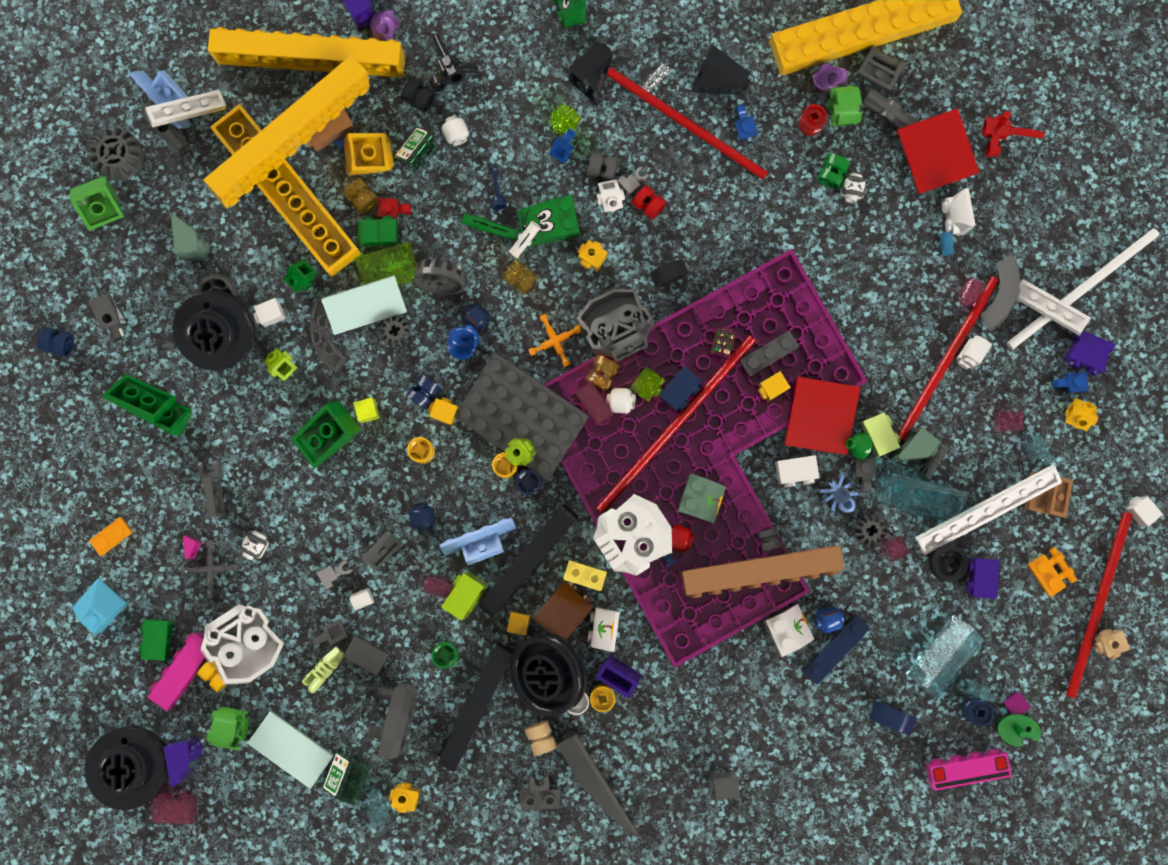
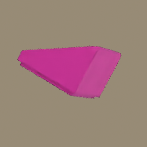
M184 535L185 558L195 559L202 543L193 537Z

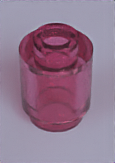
M970 277L964 282L957 298L961 305L965 307L976 305L983 289V283L980 280Z
M434 575L432 577L427 576L423 591H426L427 594L446 599L447 595H450L453 590V584H450L451 580Z

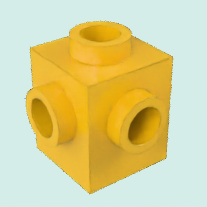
M590 240L586 244L583 243L577 252L580 264L586 269L592 268L597 272L608 256V252L603 249L600 243L597 241L591 242Z
M1075 398L1066 410L1065 423L1077 429L1088 431L1091 425L1094 426L1098 420L1097 407L1090 402H1084Z
M407 782L397 784L395 789H391L389 800L392 801L391 807H394L395 811L402 813L407 811L414 812L417 807L420 788L412 787L413 784Z

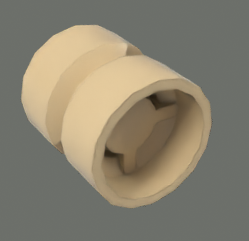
M548 720L524 729L528 740L533 741L531 749L534 756L557 748L555 738L549 735L552 730Z

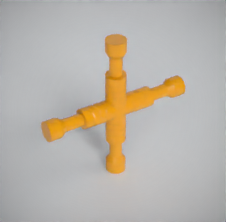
M541 315L539 318L544 323L545 330L550 339L541 343L536 348L528 349L530 355L533 356L542 349L546 350L554 346L557 354L562 359L564 368L571 365L564 354L565 351L560 342L568 339L569 336L575 333L582 332L580 326L577 325L568 332L565 331L556 335L553 327L548 322L547 315Z

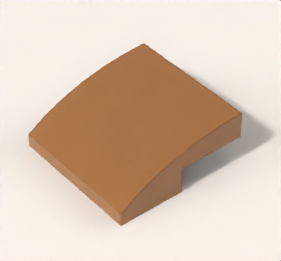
M1060 477L1061 484L1028 500L1025 503L1024 509L1066 518L1073 480Z

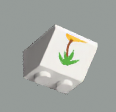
M798 604L763 619L774 646L781 657L804 647L814 640Z
M596 607L595 611H591L590 623L594 624L593 631L589 630L587 642H591L590 647L614 652L620 614L618 610Z

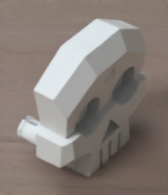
M634 494L617 510L611 508L598 517L593 539L614 572H624L636 576L648 569L650 562L672 553L671 526L656 504ZM629 518L631 524L629 526L624 525V519ZM614 540H626L622 552ZM642 543H645L647 545V549L645 551L640 550V545Z
M238 604L205 626L204 639L200 651L208 663H214L224 685L250 683L272 668L284 643L267 626L269 621L261 609ZM236 627L235 636L227 634L228 631ZM254 635L257 636L258 641L253 642L251 637ZM231 652L233 658L228 659L226 653Z

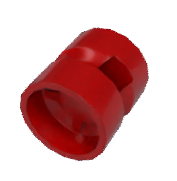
M816 104L806 107L798 122L799 130L806 136L817 135L827 119L825 109Z
M645 185L632 200L631 204L638 210H644L643 214L652 221L662 211L667 201L660 195L655 196V191L648 185ZM650 198L651 201L646 206L644 203Z

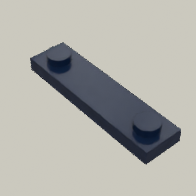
M854 615L807 665L803 672L818 685L870 628L857 615Z

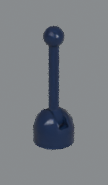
M491 165L490 170L493 173L496 194L491 199V206L493 210H502L507 207L505 197L499 194L496 175L497 166Z

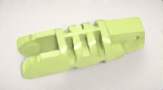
M338 647L327 653L322 658L323 660H320L315 666V669L313 668L303 679L302 683L305 686H309L308 690L311 693H315L344 658L343 655L345 653Z

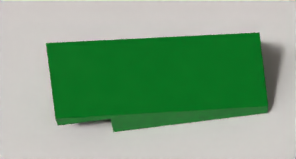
M126 374L103 394L104 399L181 437L192 414V409L176 403V396Z

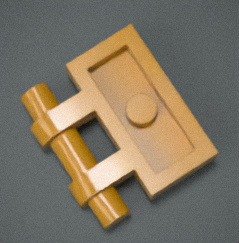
M1056 547L1049 550L1052 555L1050 559L1045 554H1042L1027 564L1048 597H1052L1067 587L1063 579L1067 578L1070 583L1077 581L1073 574L1074 570L1067 565L1062 552L1059 553ZM1055 563H1057L1060 569L1062 570V572H1060L1059 574L1052 566Z

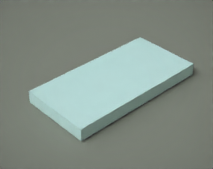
M395 275L321 299L334 335L407 312Z
M272 710L247 743L310 789L334 757L332 753Z

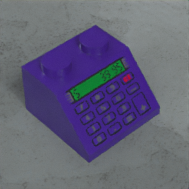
M198 737L175 741L163 747L171 787L186 780L201 758L203 746Z

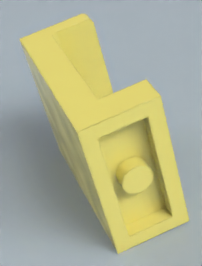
M569 560L564 580L601 591L607 572Z

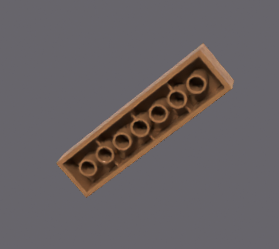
M829 546L682 570L680 575L683 593L689 595V598L702 597L704 592H708V595L721 594L723 589L734 592L740 591L741 586H747V588L752 589L761 587V583L765 582L769 586L781 584L780 580L784 579L785 582L800 581L802 576L805 579L819 578L820 573L832 576L838 575L839 570L845 569L841 546Z

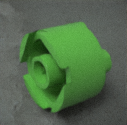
M857 85L830 88L831 99H828V110H832V126L852 125L861 122L862 111L859 112V105H862L859 87H856Z
M220 707L218 711L214 710L211 714L212 726L207 734V742H211L216 747L239 750L242 746L239 743L241 740H245L248 732L249 718H245V714H248V712L229 707Z

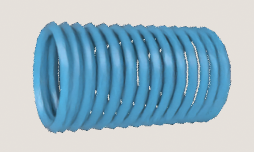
M952 232L941 233L939 238L942 255H953Z

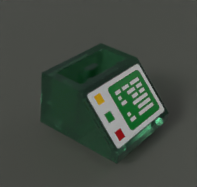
M416 126L395 153L396 161L413 174L417 170L420 171L425 164V159L428 156H432L436 151L437 144L433 133Z
M336 750L322 789L334 798L355 806L360 799L373 764Z

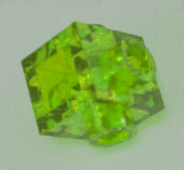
M560 103L551 113L547 122L552 126L553 132L561 135L567 133L569 128L574 131L582 118L571 106Z
M646 367L630 388L649 402L653 396L657 398L662 392L663 388L661 386L665 380Z

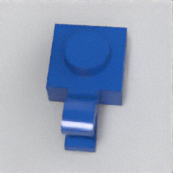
M744 104L736 106L735 112L738 120L734 122L739 140L757 136L758 131L753 116L747 117Z
M569 128L562 138L558 137L554 141L549 154L565 164L574 149L570 142L576 132Z
M1087 372L1065 374V379L1052 381L1053 388L1066 387L1067 393L1088 391Z

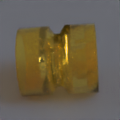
M361 178L353 180L343 191V195L349 202H354L353 206L360 214L368 212L379 200L378 196L371 189L368 190V185Z
M515 260L506 270L502 279L509 285H515V289L525 295L536 282L538 275L530 269L526 270L524 264Z
M597 355L593 363L594 369L589 371L585 380L608 391L612 383L611 376L616 375L619 365L608 358Z

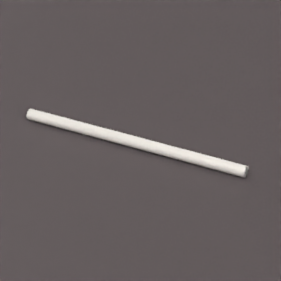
M1154 228L1061 301L1071 305L1157 238L1159 232ZM1042 314L1006 342L1007 346L1013 350L1051 319Z

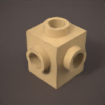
M1104 630L1100 632L1099 636L1094 638L1096 641V651L1101 656L1109 657V659L1118 658L1121 656L1120 653L1130 650L1125 634L1121 630Z

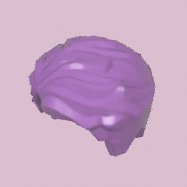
M393 10L375 13L371 18L370 29L374 38L379 41H387L388 39H393L394 30L400 26L401 22L394 16Z
M823 64L813 75L814 84L821 92L830 94V88L845 86L847 83V71L844 68Z

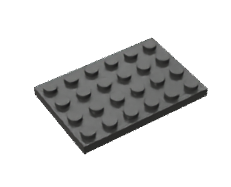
M494 352L454 417L502 450H506L509 447L507 444L516 437L518 439L525 437L529 439L537 453L526 466L548 481L590 415L497 352Z

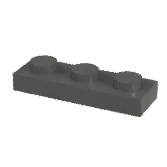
M787 331L739 362L747 375L751 377L799 348V345L790 331Z

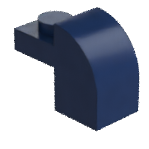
M877 700L869 719L906 735H910L917 718Z

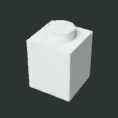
M276 298L254 306L256 311L253 313L255 320L264 327L286 319L281 304Z
M1148 496L1135 497L1129 502L1130 506L1126 508V511L1133 515V519L1140 527H1149L1163 515Z

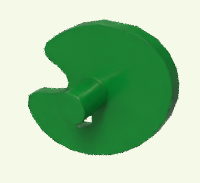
M1010 714L1001 718L997 724L999 736L1013 746L1021 747L1023 744L1022 739L1026 737L1035 742L1041 737L1039 725L1026 715ZM1027 726L1030 727V730H1029V731H1026V730H1025V728H1026Z

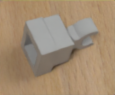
M642 167L636 170L634 176L632 174L627 178L621 176L617 180L619 188L623 189L627 200L638 191L641 185L639 182H644L648 178V174L645 176L639 175Z
M348 561L341 562L337 569L330 565L317 572L326 590L335 586L333 582L339 579V576L350 574L353 571L352 569L348 571L343 570V566Z

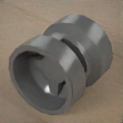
M777 528L758 532V537L762 540L761 548L763 552L782 547L777 539Z

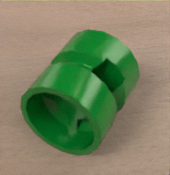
M828 154L823 163L825 168L820 170L817 181L826 187L839 189L844 179L842 175L846 174L850 162L840 155Z
M450 641L439 643L432 651V661L439 668L451 667L459 657L458 647Z

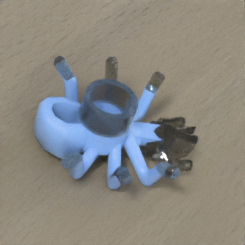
M833 468L831 471L834 476L827 470L828 476L822 473V479L825 482H822L820 478L817 479L820 484L831 486V489H814V492L833 493L819 503V506H822L833 498L834 501L831 507L832 518L835 516L837 503L841 511L850 513L855 509V501L850 496H866L865 493L849 492L847 489L857 483L859 478L841 487L844 477L848 473L847 468L841 475L838 484H836L837 474Z

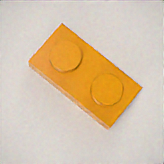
M119 517L91 538L89 542L97 553L103 556L134 532L123 517Z

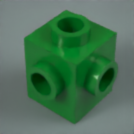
M303 259L296 264H292L286 270L287 274L284 281L295 293L302 290L306 291L313 285L312 281L317 271Z

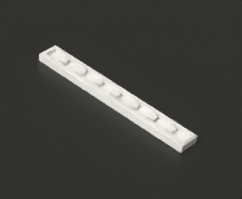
M1051 465L918 535L915 539L922 553L926 555L1061 484L1062 481L1056 467Z

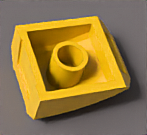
M348 133L344 138L346 170L349 175L378 173L392 169L394 165L392 146L386 133Z

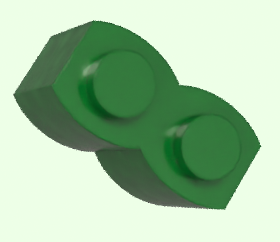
M382 216V219L374 220V217H363V220L358 221L359 244L361 246L399 244L398 221L393 219V216Z

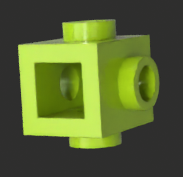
M277 348L269 353L264 361L268 366L266 370L273 377L278 376L283 381L298 368L291 361L293 357L285 350L281 352Z
M526 437L514 438L507 444L509 447L504 450L508 461L512 465L515 464V466H526L537 453L532 442L526 439Z

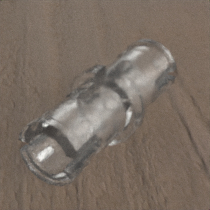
M662 62L652 74L647 76L648 79L641 87L650 93L655 87L660 85V81L671 71L670 68ZM657 75H659V77L650 86H648L652 82V80Z

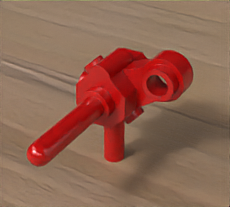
M1005 111L1002 116H986L982 126V136L989 138L986 148L987 157L999 156L1001 152V145H998L999 139L1006 140L1011 134L1041 139L1045 136V133L1039 130L1013 127L1010 124L1009 118L1011 113L1009 111Z

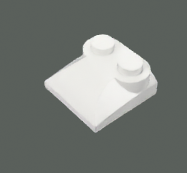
M969 188L960 191L953 197L945 198V201L942 202V211L946 213V231L952 232V235H965L975 226Z

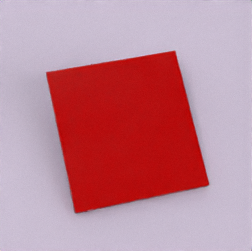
M958 108L897 129L918 194L980 173Z
M797 376L784 445L847 455L846 441L848 438H851L860 387Z

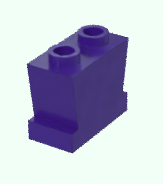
M1082 331L1080 335L1073 332L1071 340L1074 342L1063 358V361L1068 362V365L1073 368L1080 367L1085 369V372L1090 375L1096 376L1104 373L1108 355L1114 350L1116 344L1085 331Z

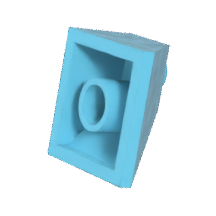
M98 578L72 609L79 622L93 634L102 633L128 603Z

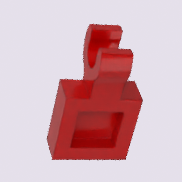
M379 198L378 218L393 216V219H397L398 214L411 215L409 204H399L398 199Z

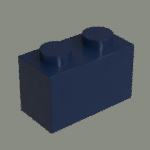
M684 366L659 394L658 398L676 412L678 409L682 411L689 403L686 399L691 394L695 396L702 388L699 386L702 380Z

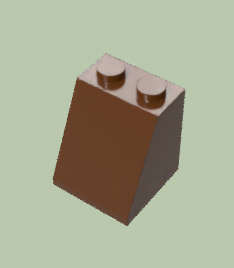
M564 581L533 618L549 633L567 639L593 609L591 605L593 601L586 594L581 596L577 592L579 588L569 581L567 583Z

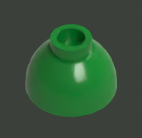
M858 433L852 438L847 439L846 448L849 449L855 458L863 460L872 450V439L867 433Z

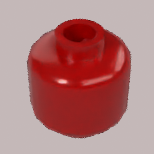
M677 524L672 527V550L684 553L687 549L690 550L694 539L691 529Z

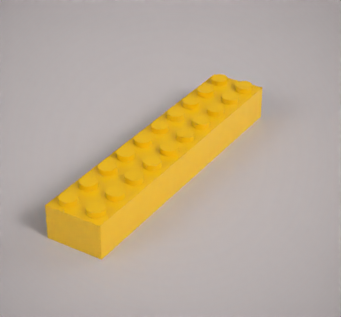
M878 0L772 33L769 43L780 76L857 53L873 46L876 47L955 22L963 12L958 0Z
M224 27L210 29L208 52L219 65L331 72L352 55L367 71L368 75L404 77L405 54L401 42L393 39H388L387 41H379L376 38L362 40L358 37H349L348 39L337 35L323 37L319 34H312L311 36H306L297 32L292 34H285L280 31L266 33L263 30L250 32L240 28L228 30Z
M350 55L208 175L204 182L209 191L226 209L229 206H234L243 194H248L252 191L257 182L265 180L270 171L279 168L284 159L288 156H293L297 152L298 147L302 144H307L316 132H321L331 119L335 120L345 107L349 108L358 96H363L367 93L370 87L367 71Z
M241 104L210 126L232 155L262 131ZM285 159L279 168L273 169L268 173L265 180L256 183L331 277L335 276L361 255L358 248Z

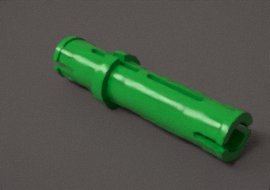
M465 213L462 219L463 225L477 228V231L482 232L483 230L514 241L517 240L519 234L518 229L516 230L486 220V217L479 218Z

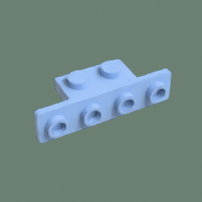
M165 70L159 71L154 80L145 71H134L130 74L135 83L142 88L148 98L156 105L188 97ZM188 119L172 123L178 129L190 128L192 125Z
M512 518L502 519L493 525L483 526L477 531L467 532L461 537L448 539L439 546L445 556L462 550L467 565H471L503 553L504 550L499 536L516 530V526Z

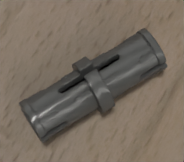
M942 443L937 446L939 448L938 452L933 457L929 456L927 458L928 462L919 474L920 477L931 481V478L937 468L941 467L942 460L950 449L947 445L943 444L942 446Z

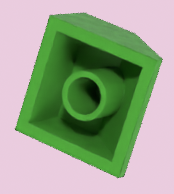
M106 176L70 189V201L89 231L124 217L115 190Z

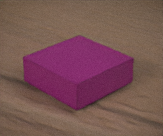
M1016 691L1002 701L1010 714H1023L1031 708L1020 691Z

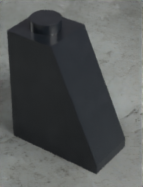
M599 42L568 68L569 82L595 105L599 103L607 79L606 74L611 67L613 58L611 49Z
M712 45L703 61L698 74L699 77H696L692 91L695 93L740 95L743 89L747 90L751 82L748 79L751 72Z

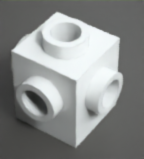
M617 180L598 183L600 194H597L599 206H603L604 212H613L623 208L622 200H625L623 189L619 188Z

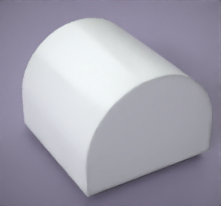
M370 588L354 593L349 598L355 610L374 603Z

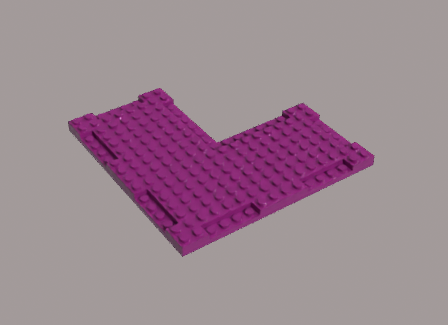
M792 249L655 323V326L649 333L647 348L641 351L638 350V352L632 353L618 362L612 357L599 354L544 384L590 415L561 463L597 527L598 517L602 515L596 509L597 505L681 412L680 409L676 412L673 411L658 396L684 366L702 380L699 386L703 387L748 335L752 336L756 342L741 359L787 331H790L799 345V348L751 377L747 375L738 361L605 511L607 512L611 508L617 510L635 494L656 504L671 528L677 524L691 529L692 535H694L690 550L687 549L684 553L672 550L670 555L673 559L677 560L673 565L667 567L668 563L664 556L650 562V567L636 576L622 572L674 668L810 592L804 579L800 577V581L785 582L784 579L780 580L781 584L769 586L765 582L761 583V587L749 589L747 586H741L740 591L730 592L727 589H723L721 594L708 595V592H704L702 597L689 598V595L683 593L680 575L682 570L788 553L778 534L777 539L782 547L762 551V540L759 539L758 532L773 529L774 526L734 455L788 426L797 376L858 387L868 382ZM719 329L729 332V334L734 333L735 339L730 355L712 350L715 336ZM781 371L790 389L770 401L763 399L758 392V389H760L758 385ZM612 389H630L632 394L636 396L635 408L631 409L627 414L613 413L610 410V406L606 405L607 394H611ZM691 394L686 400L690 402L694 396ZM689 474L709 479L726 487L714 524L677 512ZM629 518L624 519V525L629 526L631 520ZM614 540L622 552L626 540ZM642 543L640 545V550L645 551L647 549V545L645 543Z

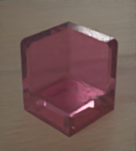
M1023 411L997 412L996 431H1022Z

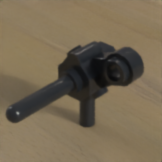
M439 34L433 36L442 59L436 62L440 70L439 74L433 75L430 78L432 90L440 92L448 84L458 85L464 81L465 73L478 72L477 65H464L461 59L459 60L455 55H449Z

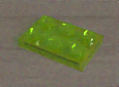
M410 242L355 258L363 285L393 275L396 277L398 286L413 281L416 260Z

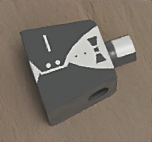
M105 294L89 300L88 302L102 330H110L113 339L123 337L124 333L121 325L126 324V319L117 295Z

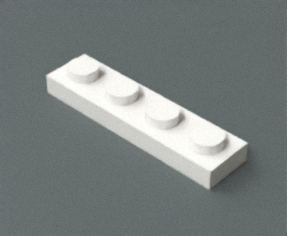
M220 90L145 107V112L152 128L226 110V104Z
M1024 279L1020 282L1018 301L1077 335L1082 333L1091 317Z

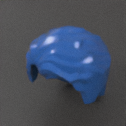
M466 325L459 328L455 327L448 333L450 355L460 360L471 357L480 342L477 330L471 325Z

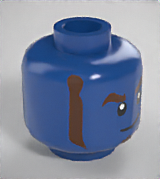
M828 606L817 610L813 621L815 627L820 629L821 632L830 633L841 629L844 623V616L840 609H837L835 606Z

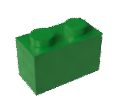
M144 620L141 626L143 640L139 646L141 659L159 661L170 659L174 620Z

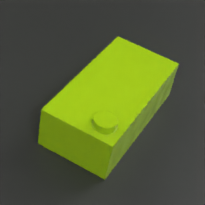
M471 572L463 573L462 576L459 574L452 583L455 587L441 607L461 621L470 615L489 586L488 583Z

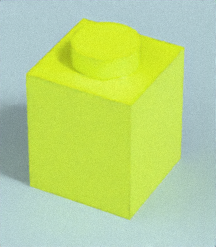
M368 398L354 402L357 419L360 423L380 418L375 399Z

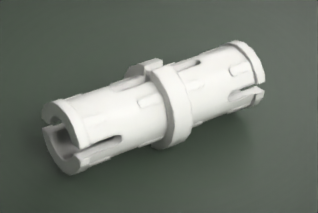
M531 221L525 231L518 235V240L509 252L514 257L519 258L524 249L531 245V240L541 227L534 221ZM528 233H529L530 235L527 237V239L524 241V243H523L522 245H520L521 242L525 239V237H526V236L528 235Z

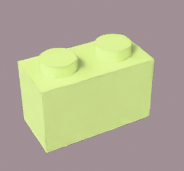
M885 412L860 423L863 432L869 434L872 439V452L875 458L900 448V438L897 433L893 432L891 427L893 425L892 420Z

